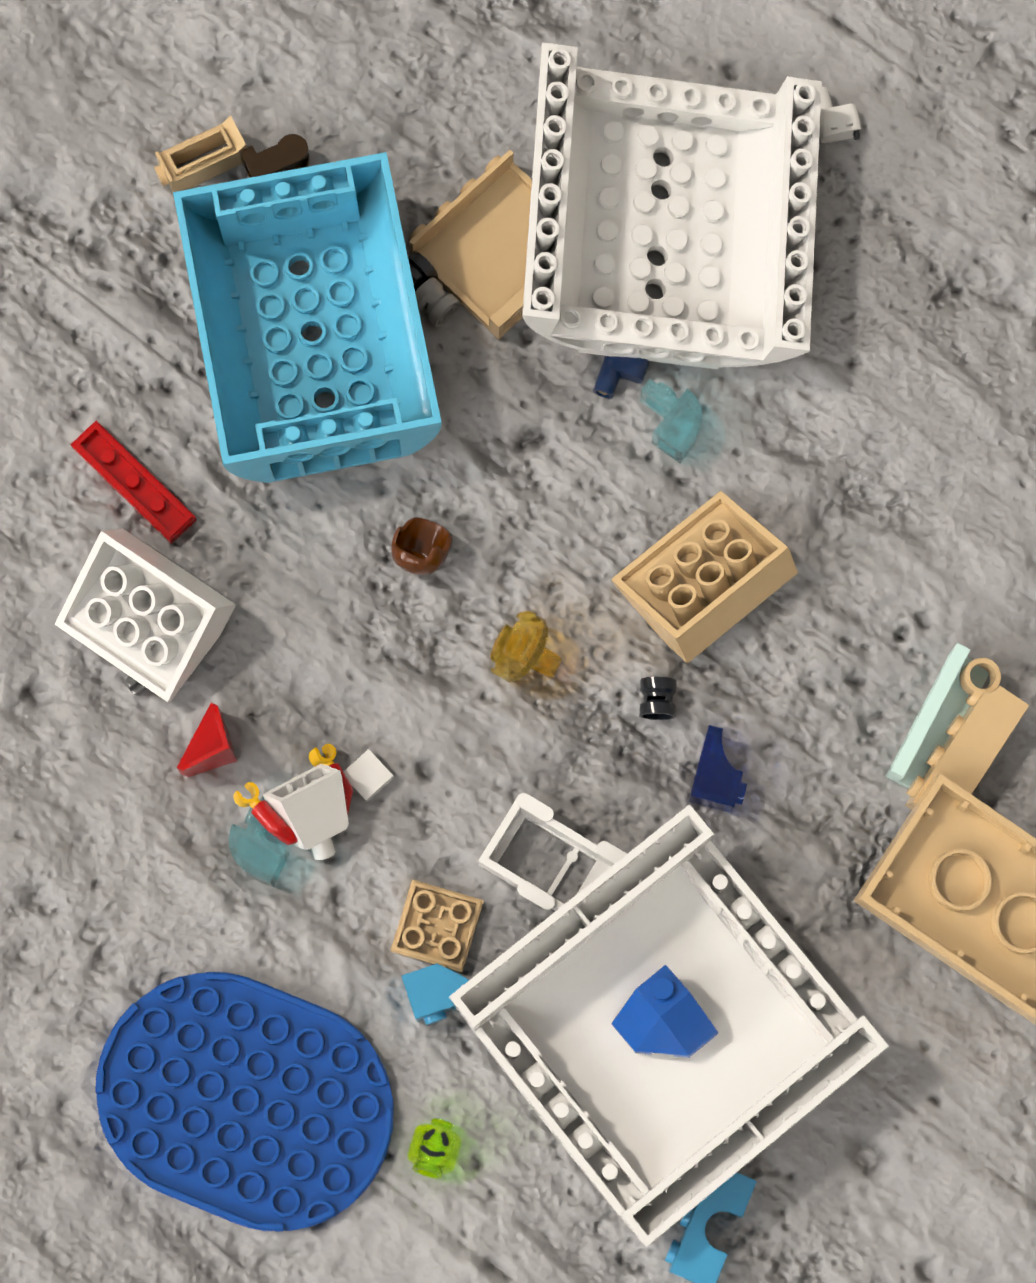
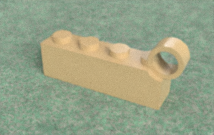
M977 658L962 668L959 681L962 689L969 694L965 703L970 706L963 717L957 715L947 728L946 733L950 737L943 747L937 745L928 757L926 763L930 765V768L925 776L922 778L918 775L909 786L906 794L910 798L905 804L909 809L912 810L932 778L938 774L944 775L972 794L1029 707L1027 703L1002 686H999L1001 672L997 664L992 660ZM973 667H982L989 673L990 683L986 689L978 688L972 683L970 672Z

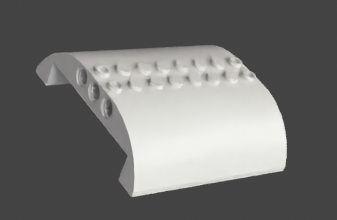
M690 804L449 996L460 1014L517 1089L597 1190L646 1247L888 1047V1044L864 1015L858 1019L711 842L714 833ZM664 965L668 966L692 994L719 1033L690 1058L674 1057L672 1054L651 1053V1055L636 1054L611 1024L635 989Z

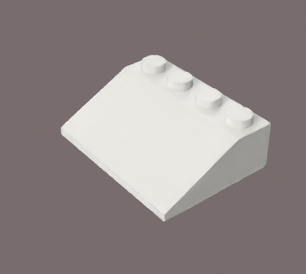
M106 530L100 532L55 625L153 693L170 702L220 637L236 604L126 530Z

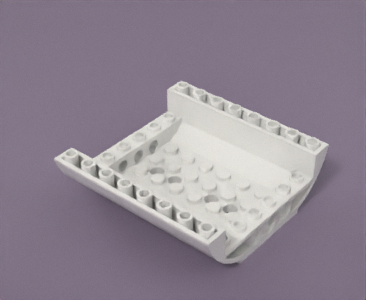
M542 42L522 317L526 324L546 339L577 349L579 353L644 358L653 362L710 369L776 363L809 352L822 81L787 77L777 94L597 70L576 67L578 47ZM658 152L666 154L670 159V165L666 167L659 166L655 163L653 154ZM654 185L663 186L668 191L669 197L667 199L656 198L652 194L651 187ZM650 251L660 252L665 259V263L660 266L653 265L649 262L647 253ZM648 284L659 286L663 292V297L660 299L650 298L645 291V286Z

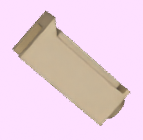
M230 115L222 124L165 151L155 152L159 165L154 167V170L163 187L169 184L172 192L187 190L241 165L240 150L247 148L246 143ZM222 144H227V146L224 148H221L179 169L176 168V166L190 159H193L205 152H208Z

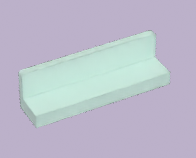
M959 643L953 647L885 777L909 788L918 775L922 778L925 776L930 768V765L926 763L928 757L937 745L941 747L945 745L950 737L946 733L947 728L957 715L963 717L970 706L965 703L969 694L962 689L959 676L962 668L972 661V659L967 657L971 649ZM975 666L970 672V679L976 687L982 689L989 673L984 668Z

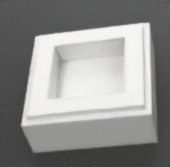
M369 749L344 771L352 787L366 802L394 778L392 773Z

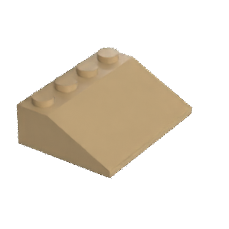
M719 491L611 580L659 637L688 664L793 578L798 571L789 548L725 493Z

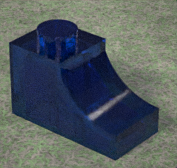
M709 725L689 802L732 813L735 803L742 805L747 783L741 782L743 771L736 770L725 756L722 745L723 728Z

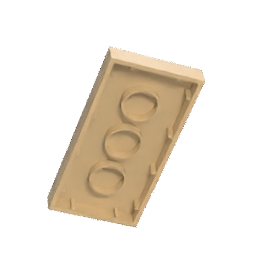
M938 774L932 778L853 901L1036 1025V838L944 775Z

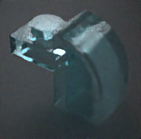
M649 379L641 389L640 402L664 418L653 432L652 444L678 463H681L698 439L702 422L701 406L689 389H686L678 399L675 397L676 393L668 385L662 382L656 384Z
M250 807L245 818V823L248 824L247 829L235 824L231 826L229 833L230 851L234 860L246 874L274 887L290 854L286 848L265 839L268 831L251 814L252 808Z

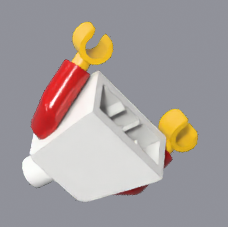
M325 744L322 747L325 758L321 756L318 748H313L309 752V761L314 768L264 793L263 801L258 799L259 788L252 782H247L244 785L251 793V799L244 798L237 790L233 794L235 803L240 807L250 806L252 808L251 814L269 833L286 845H294L304 850L311 848L316 860H324L335 854L331 837L346 830L349 825L347 814L350 810L353 787L340 764L333 761L337 752L332 744Z

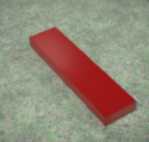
M98 421L91 424L70 444L72 449L171 545L197 521L196 517Z

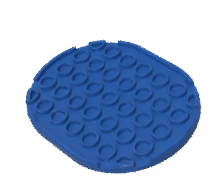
M226 972L196 973L180 976L156 986L136 1003H133L117 1021L103 1047L96 1074L95 1092L97 1094L99 1121L108 1144L126 1169L144 1184L162 1194L251 1229L277 1232L293 1231L320 1224L338 1215L351 1206L371 1185L381 1169L391 1143L394 1124V1104L391 1085L378 1054L362 1033L334 1012L254 979Z

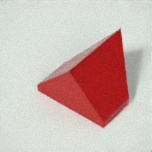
M210 703L177 766L181 775L187 778L237 761L222 712L218 705Z

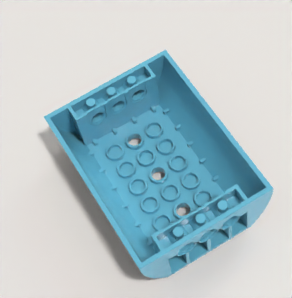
M387 152L173 192L222 463L227 471L243 479L270 483L409 456L426 446L436 437L441 429L442 421ZM296 261H305L309 264V270L303 275H294L290 272V267ZM307 327H319L322 330L321 337L316 341L305 340L302 334ZM329 392L335 396L333 405L328 408L317 406L315 399L320 393Z

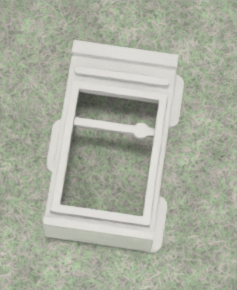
M521 793L517 796L478 861L479 866L516 887L521 896L541 908L557 911L564 903L555 899L552 895L571 863L577 860V853L579 851L595 860L596 863L577 894L627 855V853L606 841L596 845L553 819L554 812L550 807L526 793ZM525 819L574 848L567 853V860L547 893L498 864Z

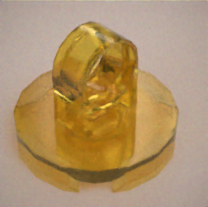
M529 610L520 612L516 615L520 620L513 627L506 624L494 642L490 654V660L495 662V667L491 668L492 673L507 682L518 681L531 669L540 674L555 677L562 659L545 648L548 639L546 620Z

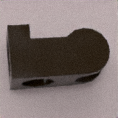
M298 134L285 135L277 145L258 153L255 152L253 146L240 150L242 165L249 178L308 167L310 161L307 142Z

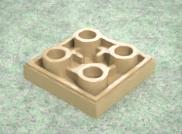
M412 879L390 950L391 953L432 965L438 963L452 971L463 973L484 900Z

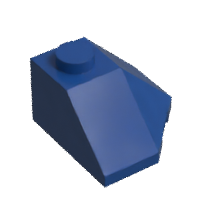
M664 965L635 989L611 1023L636 1054L651 1055V1053L672 1054L674 1057L690 1058L719 1034L692 994L667 965Z

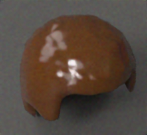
M419 517L411 518L403 527H398L395 531L391 543L393 560L399 567L412 574H432L445 562L452 546V534L438 523Z

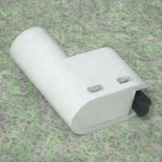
M822 86L819 132L821 142L831 143L853 137L854 140L860 139L859 130L861 129V122L856 105L845 104L833 107L828 88Z

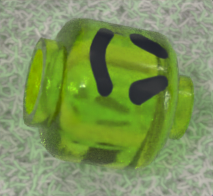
M432 1118L430 1123L419 1124L414 1129L407 1152V1158L413 1164L412 1169L414 1172L429 1178L441 1179L443 1174H449L454 1170L462 1140L452 1130L453 1124L442 1119Z

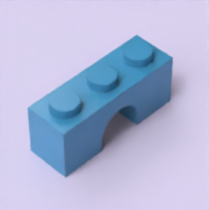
M736 1172L681 1218L679 1225L685 1227L680 1242L672 1240L664 1260L670 1263L668 1272L693 1283L717 1282L728 1254L715 1249L709 1244L705 1236L706 1223L717 1212H727L742 1218L757 1183L756 1180Z

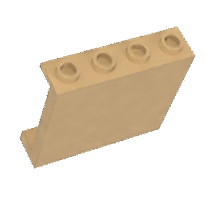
M511 150L502 157L499 155L494 157L486 166L485 173L477 180L475 178L470 179L462 187L460 195L452 203L447 201L442 204L436 211L435 218L427 225L421 224L409 238L410 254L417 251L423 255L437 271V280L450 294H453L460 301V304L498 340L523 318L532 179L513 162L514 153Z

